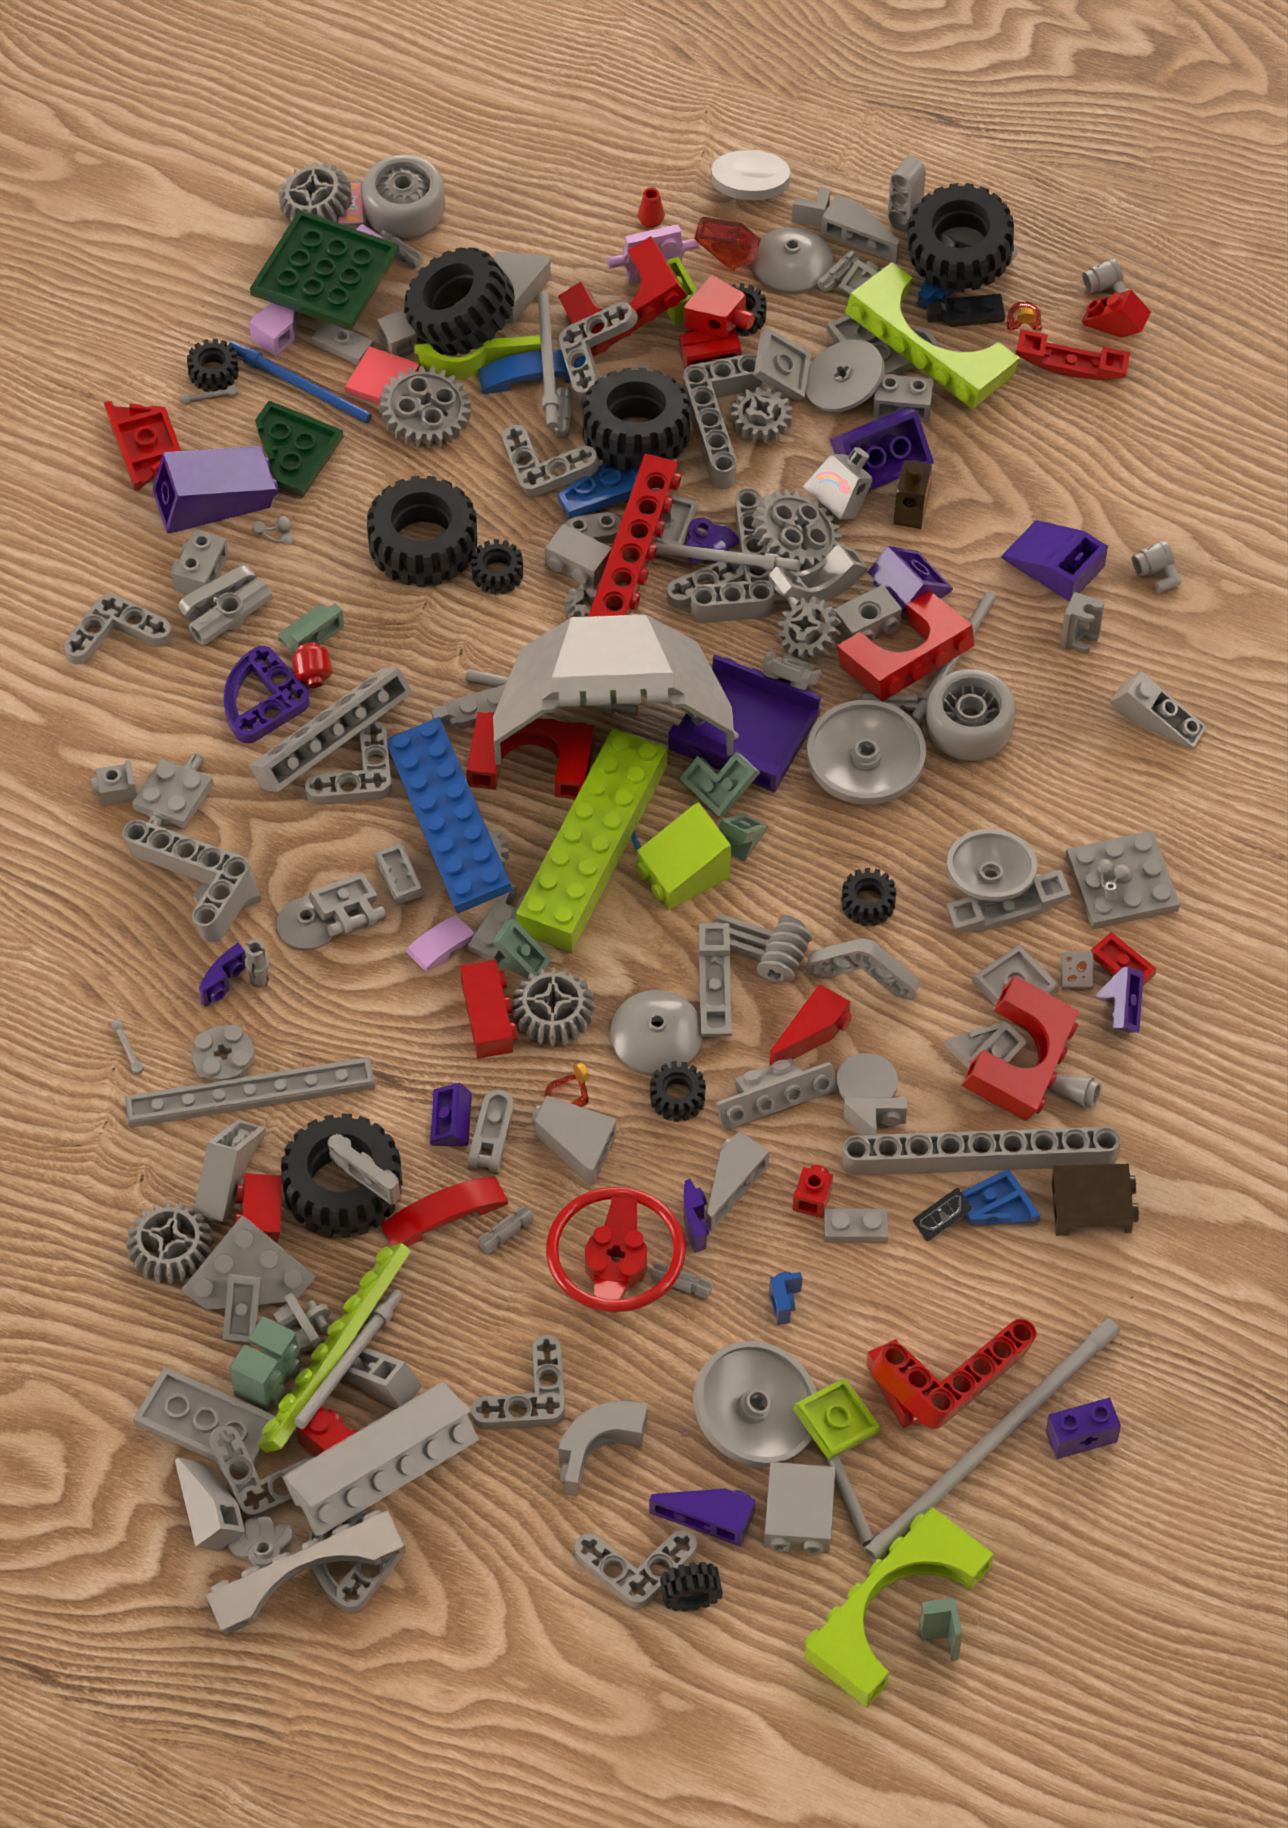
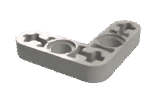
M626 302L617 303L567 326L560 333L559 343L572 387L583 399L588 389L599 379L590 348L631 329L636 324L637 314L630 304ZM623 313H626V314L624 315L625 319L621 320V319H622V314H623ZM604 323V328L601 332L592 333V329L596 324ZM586 357V361L581 367H574L576 359ZM582 376H586L589 380L587 388H584L585 382Z
M509 426L502 435L523 492L531 497L539 496L590 475L598 469L600 464L596 451L590 446H581L539 463L530 437L523 426ZM519 436L522 447H516L514 437ZM521 457H532L531 461L528 464H518V460ZM588 457L589 462L583 463L582 459ZM572 462H573V464H574V466H575L574 469H572V467H571V465H570V463H572ZM563 466L567 468L561 476L552 475L557 467ZM543 474H547L549 479L545 480ZM532 479H535L536 484L531 485L530 481Z
M106 594L96 601L66 639L64 651L66 659L70 663L76 665L86 663L114 627L149 645L162 647L167 645L172 639L171 625L166 619L114 594ZM132 616L142 618L141 622L136 625L128 624L126 621ZM91 625L102 627L98 633L91 634L86 631Z
M375 720L360 731L363 770L317 774L307 779L305 792L307 799L311 803L323 805L378 800L390 794L392 785L387 733L382 722ZM371 732H376L377 745H371ZM372 755H380L384 758L380 764H371L367 761ZM375 781H381V787H375ZM346 782H352L357 786L350 792H345L340 788ZM361 782H365L366 789H362ZM335 784V792H332L331 785ZM321 786L322 792L316 793V787Z
M855 939L815 950L809 955L806 970L815 977L824 979L863 969L894 996L903 999H912L916 996L920 983L919 979L872 940Z
M542 1335L533 1343L535 1393L484 1396L474 1401L471 1407V1417L473 1423L478 1428L488 1430L553 1426L562 1421L565 1414L561 1344L556 1337ZM550 1346L551 1364H544L543 1347ZM544 1374H553L558 1379L556 1384L550 1387L542 1385L539 1380ZM517 1404L523 1405L527 1409V1413L523 1417H513L509 1413L510 1408ZM532 1404H536L537 1416H532ZM547 1404H553L554 1414H547ZM499 1406H504V1418H500ZM482 1408H489V1418H483Z
M227 1425L219 1426L212 1431L209 1440L230 1491L237 1501L239 1509L245 1514H259L291 1499L292 1497L289 1492L282 1496L274 1492L272 1487L274 1480L313 1458H304L260 1479L241 1436L235 1428ZM222 1431L226 1435L232 1434L233 1440L229 1442L232 1451L235 1452L239 1448L241 1455L232 1456L225 1462L222 1456L229 1455L225 1446H218L216 1442L221 1438L219 1433ZM237 1460L244 1462L248 1469L246 1476L240 1480L234 1479L229 1471L231 1464ZM266 1483L267 1493L273 1501L268 1503L267 1497H263L256 1501L257 1508L253 1509L251 1505L245 1506L243 1501L248 1498L246 1493L251 1491L252 1494H259L264 1491L260 1485Z
M676 1531L637 1569L595 1534L588 1533L580 1536L575 1542L574 1550L575 1558L581 1566L631 1608L640 1609L647 1606L662 1591L660 1577L662 1576H656L651 1572L652 1565L662 1562L669 1569L672 1567L677 1569L678 1565L681 1564L687 1566L696 1556L697 1541L695 1536L688 1531ZM678 1542L679 1544L683 1545L687 1542L688 1551H685L684 1549L680 1550L675 1555L674 1562V1560L671 1557L676 1552V1543ZM584 1546L587 1548L595 1546V1554L601 1559L598 1566H596V1556L590 1552L584 1555ZM617 1564L622 1568L623 1572L619 1577L610 1578L604 1573L606 1566ZM646 1577L649 1582L643 1588L644 1596L636 1594L633 1597L632 1587L637 1590L645 1584Z

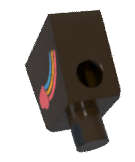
M917 460L903 461L896 492L894 525L922 528L931 488L932 465L921 463ZM908 497L915 499L917 504L915 506H908Z

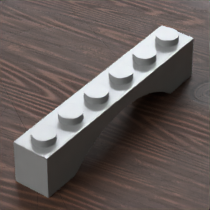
M380 1510L370 1512L362 1517L363 1522L353 1527L350 1524L342 1525L332 1531L333 1536L322 1541L320 1538L312 1539L302 1545L303 1550L290 1555V1552L279 1554L271 1560L272 1564L262 1569L259 1566L251 1567L242 1572V1578L230 1583L229 1580H224L213 1585L210 1588L212 1592L205 1595L223 1635H228L255 1622L262 1607L271 1595L288 1579L306 1569L338 1561L362 1562L376 1566L405 1553V1547L388 1510L383 1513Z

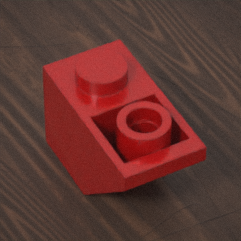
M1131 289L1121 293L1116 292L1106 298L1093 300L1088 304L1087 311L1081 322L1090 328L1123 338L1142 332L1151 311Z

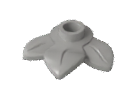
M255 1514L247 1520L244 1526L245 1533L228 1546L236 1557L247 1558L252 1565L259 1566L262 1569L272 1564L271 1560L281 1554V1550L291 1543L293 1531L290 1524H281L275 1527L267 1515Z

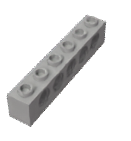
M383 667L250 764L249 768L264 791L279 792L413 693L399 668Z

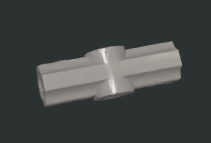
M255 578L235 593L222 594L218 598L215 607L188 625L189 631L200 645H206L226 630L239 629L244 624L245 617L273 599L272 592L268 588L267 583L261 578Z

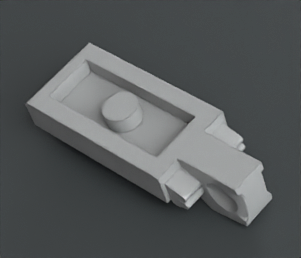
M506 685L450 700V702L444 703V706L431 710L432 720L440 717L443 727L451 725L452 728L458 727L459 730L475 726L477 712L487 713L496 711Z

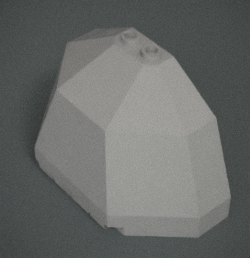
M646 614L571 617L520 649L493 716L495 765H501L500 743L544 713H553L559 707L580 706V698H586V706L611 705L610 697H616L617 704H640L641 696H646L647 703H668L674 708H684L726 732L727 755H733L734 727L732 706L701 647L695 640Z

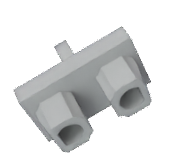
M291 1292L284 1297L287 1304L273 1314L277 1322L286 1328H290L297 1323L300 1324L302 1329L297 1331L296 1335L299 1354L312 1348L315 1350L322 1344L313 1326H318L320 1331L326 1330L329 1327L326 1319L330 1316L331 1311L326 1304L317 1306L311 1300L306 1303L308 1312L305 1314Z

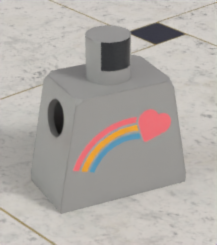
M857 447L853 449L849 456L846 454H832L803 487L839 519H856L873 481L872 476L862 468L869 455Z

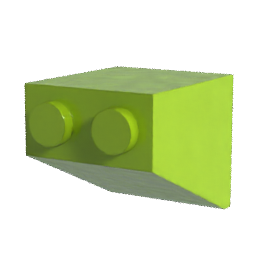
M698 802L637 850V864H635V868L642 880L647 879L650 883L654 897L659 902L663 901L670 910L730 878L731 845Z

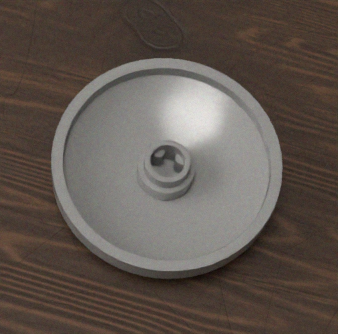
M854 700L833 707L817 720L808 738L807 761L817 783L831 795L854 804L874 805L899 798L917 783L925 766L926 743L920 727L906 712L894 705L881 701Z
M741 1341L725 1346L706 1362L695 1382L693 1403L698 1423L707 1439L716 1449L728 1458L741 1464L753 1467H770V1462L785 1463L793 1459L811 1441L812 1436L792 1408L795 1403L817 1391L805 1368L786 1351L765 1342Z

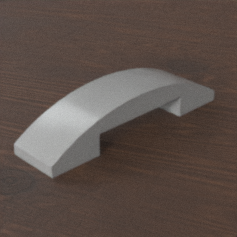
M1057 870L1037 876L1029 889L1017 897L1003 901H977L976 898L970 896L947 903L946 907L956 932L981 931L1034 917L1066 901L1071 897V893L1062 870Z
M699 923L701 1036H732L729 923Z

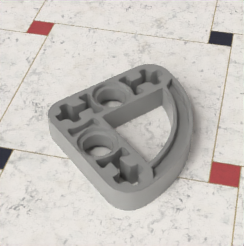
M362 1510L349 1518L350 1526L353 1527L363 1522L362 1517L369 1512ZM344 1521L343 1523H341V1524H339L338 1526L334 1527L333 1530H335L336 1528H338V1527H340V1526H342V1525L347 1524V1521ZM311 1528L309 1541L315 1538H320L322 1541L325 1539L326 1533L317 1536ZM398 1532V1534H399V1536H400V1538H401V1540H402V1542H403V1545H404V1547H405L404 1538H403V1536ZM404 1553L376 1565L379 1567L380 1572L374 1578H366L361 1573L362 1569L369 1564L357 1562L339 1585L330 1575L325 1563L312 1567L320 1589L336 1607L346 1613H357L365 1607L401 1560ZM358 1581L361 1584L357 1590L358 1600L350 1599L346 1602L345 1593L352 1594L357 1588Z

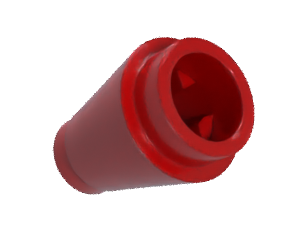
M647 188L643 192L638 210V219L644 226L654 228L661 224L665 217V212L659 191L655 188Z

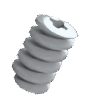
M789 915L779 918L774 934L770 937L765 953L761 957V962L757 966V972L762 978L771 982H791L794 980V972L799 969L798 962L803 960V953L808 949L807 943L812 941L811 932L805 928L799 919Z

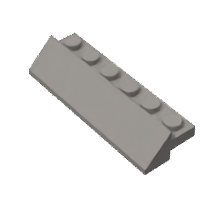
M440 1382L285 1474L282 1478L295 1505L302 1507L314 1534L321 1536L472 1445L479 1438L467 1415L471 1411L444 1382Z

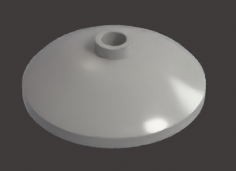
M785 227L763 235L752 249L750 262L754 276L768 289L782 294H802L818 288L817 281L833 266V255L827 242L818 234L803 228Z
M981 829L969 832L953 843L947 855V872L955 886L964 893L981 900L1003 901L1017 897L1029 889L1037 874V858L1033 849L1022 838L1003 830Z
M664 990L640 992L624 1001L614 1014L611 1023V1043L615 1053L626 1066L638 1073L654 1076V1072L657 1069L661 1072V1066L665 1063L668 1068H671V1062L676 1061L677 1066L681 1067L682 1061L687 1062L688 1066L694 1060L702 1043L700 1017L695 1008L686 999L675 993ZM654 1021H660L662 1023V1026L655 1027L652 1025V1023Z

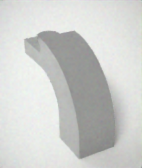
M837 544L822 561L807 570L793 572L776 566L769 576L776 583L774 585L776 591L785 597L790 605L794 602L798 606L801 604L802 597L810 603L812 596H815L820 601L823 599L828 601L850 588L869 568L853 548Z
M632 1401L608 1402L585 1411L572 1422L564 1433L558 1449L559 1463H563L560 1481L565 1482V1494L579 1495L586 1461L596 1449L612 1443L642 1447L648 1419V1404Z

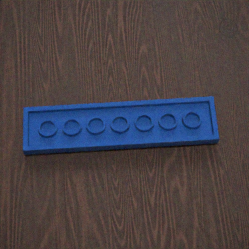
M440 717L387 738L388 749L457 914L514 891Z

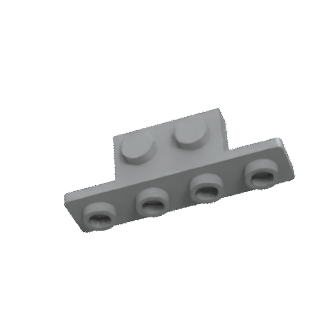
M790 1058L778 1060L772 1065L759 1070H750L744 1075L734 1078L736 1089L740 1094L718 1101L717 1109L722 1128L728 1130L837 1090L833 1065L827 1062L801 1071Z

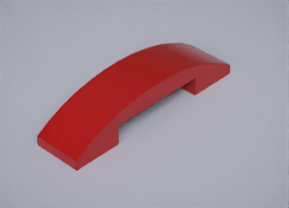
M1020 330L1016 355L1033 365L1057 374L1084 379L1110 380L1126 377L1130 352L1103 347L1101 353L1047 342V334Z
M495 1176L477 1178L444 1188L408 1205L381 1224V1228L390 1246L403 1243L408 1247L422 1241V1234L476 1211H478L480 1216L507 1205L508 1200Z

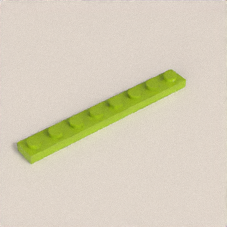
M403 1243L391 1247L386 1246L377 1254L375 1258L377 1263L374 1268L362 1277L359 1282L360 1289L344 1304L343 1309L345 1312L340 1319H337L327 1331L329 1336L325 1342L313 1351L311 1355L313 1360L308 1368L301 1371L296 1377L295 1384L297 1385L291 1393L281 1400L278 1405L280 1410L275 1418L268 1421L261 1432L263 1436L257 1445L266 1453L283 1448L296 1428L294 1420L341 1359L408 1257L411 1250Z

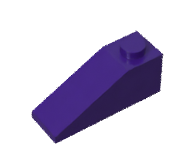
M725 1488L651 1494L649 1513L741 1547L755 1514V1499H752L750 1495L743 1491H731Z

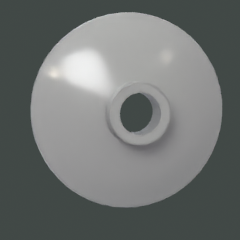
M303 897L289 902L282 908L277 918V931L280 938L288 946L298 950H314L324 946L333 938L328 933L327 926L336 921L333 917L322 921L309 897ZM304 917H311L309 920L302 919Z

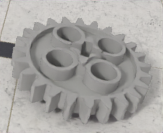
M420 366L419 372H415L412 367H409L408 375L399 371L398 379L391 377L389 385H384L383 393L380 395L379 413L382 414V423H387V431L395 430L396 439L405 436V444L415 440L416 447H419L421 442H425L427 448H430L431 442L434 441L441 447L442 439L451 443L453 435L459 437L461 435V428L466 429L467 420L470 419L471 400H468L469 392L463 391V383L455 384V375L446 378V370L444 369L439 374H436L434 366L431 367L429 372H425L423 366Z
M784 489L781 494L777 490L772 495L766 494L764 499H761L755 508L756 510L752 515L754 521L751 524L752 527L756 528L753 536L761 538L758 545L768 548L765 554H779L781 558L800 560L804 570L818 564L837 544H840L839 540L842 538V535L836 533L840 526L832 524L835 516H827L825 514L828 509L827 507H818V499L811 502L809 501V494L806 493L802 498L799 496L798 490H795L790 495L787 489Z

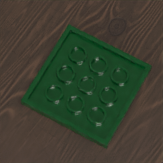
M298 210L251 285L250 294L351 331L398 255L399 244Z

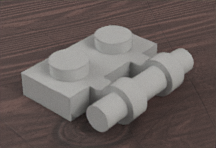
M364 873L310 891L309 900L322 921L332 917L335 919V923L327 926L330 936L340 933L341 935H347L352 933L354 928L363 925L366 927L372 926L377 923V920L386 917L385 909L382 906L375 909L371 907L370 904L376 902L377 894ZM357 909L360 913L349 917L346 912Z

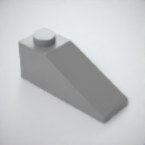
M836 194L822 217L821 235L896 263L899 256L900 241L861 203Z
M741 1131L733 1139L728 1138L719 1150L720 1156L707 1210V1226L710 1231L718 1225L769 1166V1150Z
M366 1347L343 1376L345 1380L374 1399L394 1408H398L410 1401L421 1388L406 1362Z

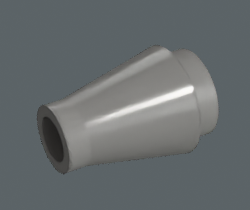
M1057 1074L1053 1083V1092L1060 1093L1084 1107L1088 1105L1095 1106L1099 1099L1101 1083L1095 1081L1094 1077Z

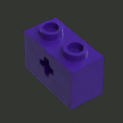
M1109 1397L1049 1414L1046 1433L1056 1459L1117 1443L1121 1424Z

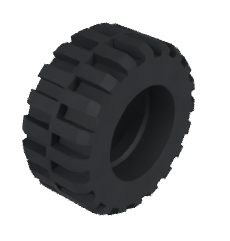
M958 183L949 184V188L944 189L942 186L935 189L934 194H926L921 199V203L916 204L912 210V216L909 218L908 250L911 263L916 267V272L921 277L926 276V281L934 286L939 284L940 289L949 291L950 288L956 289V292H965V289L971 288L972 291L981 289L982 284L990 285L995 282V276H1002L1012 260V252L1014 251V221L1010 215L1009 207L1006 203H1002V198L997 194H989V189L982 186L978 189L974 187V184L965 183V186H958ZM955 227L972 228L985 237L980 243L968 248L950 247L937 239L941 233Z
M463 247L455 248L453 252L448 250L442 253L441 257L431 259L429 265L425 268L422 267L418 271V276L413 278L409 284L410 290L406 291L404 313L408 323L425 344L430 343L432 348L439 354L456 356L457 353H470L471 349L477 350L483 347V343L487 340L491 341L494 339L498 330L501 331L505 327V320L510 318L512 314L511 307L514 306V288L494 258L486 251L468 247V249Z
M639 367L638 370L623 368L621 372H616V370L610 372L606 378L603 376L599 378L588 389L583 399L582 426L584 443L586 446L594 448L599 460L602 459L605 465L611 468L616 466L621 471L634 469V472H638L645 453L669 460L676 459L689 442V397L679 383L676 384L672 377L669 375L665 377L662 372L657 370L651 372L647 371V368ZM628 417H645L651 420L641 423H632L623 421L621 419Z
M411 476V480L407 481L403 478L396 481L395 486L391 487L389 485L383 489L382 496L377 495L372 502V507L368 510L367 532L371 558L375 560V565L382 572L386 571V576L392 580L398 578L401 584L408 586L410 583L416 584L417 587H425V584L433 583V586L442 584V580L447 579L450 581L457 577L458 571L462 573L469 566L468 562L471 561L478 542L476 511L473 509L471 499L465 496V492L458 486L453 488L451 482L444 479L438 481L434 476H427V478ZM416 522H432L446 529L440 536L426 541L410 540L399 534L404 527Z
M342 1113V1117L334 1118V1115L331 1114L324 1116L325 1120L318 1122L315 1119L307 1123L308 1129H299L294 1134V1142L289 1141L284 1149L285 1156L281 1160V1177L285 1201L289 1210L293 1211L295 1219L299 1223L306 1222V1228L312 1232H317L318 1229L322 1230L323 1236L333 1237V1234H341V1238H350V1233L358 1232L359 1235L368 1233V1227L372 1225L374 1228L379 1227L384 1222L383 1216L389 1217L394 1212L395 1204L390 1205L363 1184L350 1191L333 1192L317 1185L313 1181V1177L320 1168L333 1161L329 1155L328 1139L337 1133L351 1140V1147L359 1153L364 1152L368 1154L375 1162V1165L383 1171L389 1170L394 1173L399 1180L400 1194H402L399 1150L395 1148V1141L391 1135L385 1134L384 1128L378 1123L370 1125V1119L363 1116L354 1119L352 1114Z

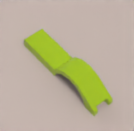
M540 335L495 338L491 341L487 340L483 343V347L477 349L472 354L455 358L439 354L432 348L430 343L414 344L415 354L420 356L415 361L420 366H423L427 372L434 366L436 374H439L444 369L446 370V378L455 375V379L460 380L479 373L478 369L496 360L520 353L541 350Z

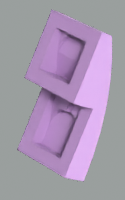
M454 915L420 936L407 948L406 952L427 971L448 961L450 953L468 945L475 933L457 915Z

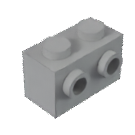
M884 374L880 385L875 391L873 418H881L906 408L917 410L920 421L929 423L933 379Z
M193 530L190 539H186L183 543L179 562H174L171 569V578L174 579L175 591L189 594L218 578L228 557L226 538Z

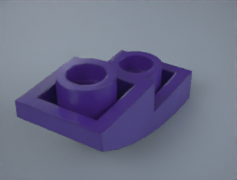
M236 943L222 954L202 979L199 991L201 1003L204 1007L212 1002L221 1000L230 991L228 979L238 976L244 970L246 954L239 943Z
M690 1178L685 1180L683 1214L689 1241L694 1252L697 1253L706 1249L707 1235L710 1234L704 1220V1206L707 1205V1200L700 1187L696 1188Z

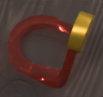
M1022 301L1015 303L1008 312L1007 329L1015 330L1023 323H1027L1033 330L1041 331L1042 322L1039 308L1031 302ZM1019 308H1023L1017 312L1018 320L1014 321V312Z
M582 1062L574 1064L573 1074L549 1083L545 1089L544 1100L546 1096L551 1097L552 1090L557 1086L570 1080L578 1079L581 1097L571 1102V1104L579 1107L586 1106L589 1101L585 1082L589 1080L586 1066Z

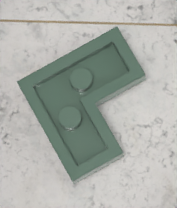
M735 752L719 773L706 760L697 756L679 779L717 816L723 818L759 775L760 771L741 753Z

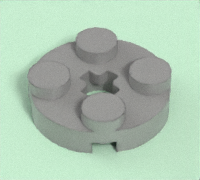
M777 652L766 653L762 664L765 676L773 679L785 678L790 680L789 684L803 690H806L807 685L813 686L818 684L821 670L818 669L814 672L815 665L788 654H784L783 659L775 658Z
M238 1025L213 1027L195 1037V1044L192 1049L193 1065L197 1074L203 1079L205 1077L216 1082L245 1077L247 1070L254 1063L253 1044L248 1035L242 1032L241 1027ZM220 1051L230 1052L227 1054L228 1059L222 1060L220 1056L215 1057Z

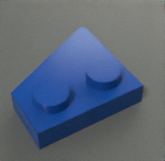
M1009 1168L962 1191L972 1207V1210L964 1215L970 1225L1036 1223L1040 1221V1213Z

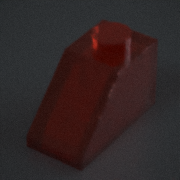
M709 217L700 218L694 237L696 242L731 271L754 261L761 241L756 234L742 223Z

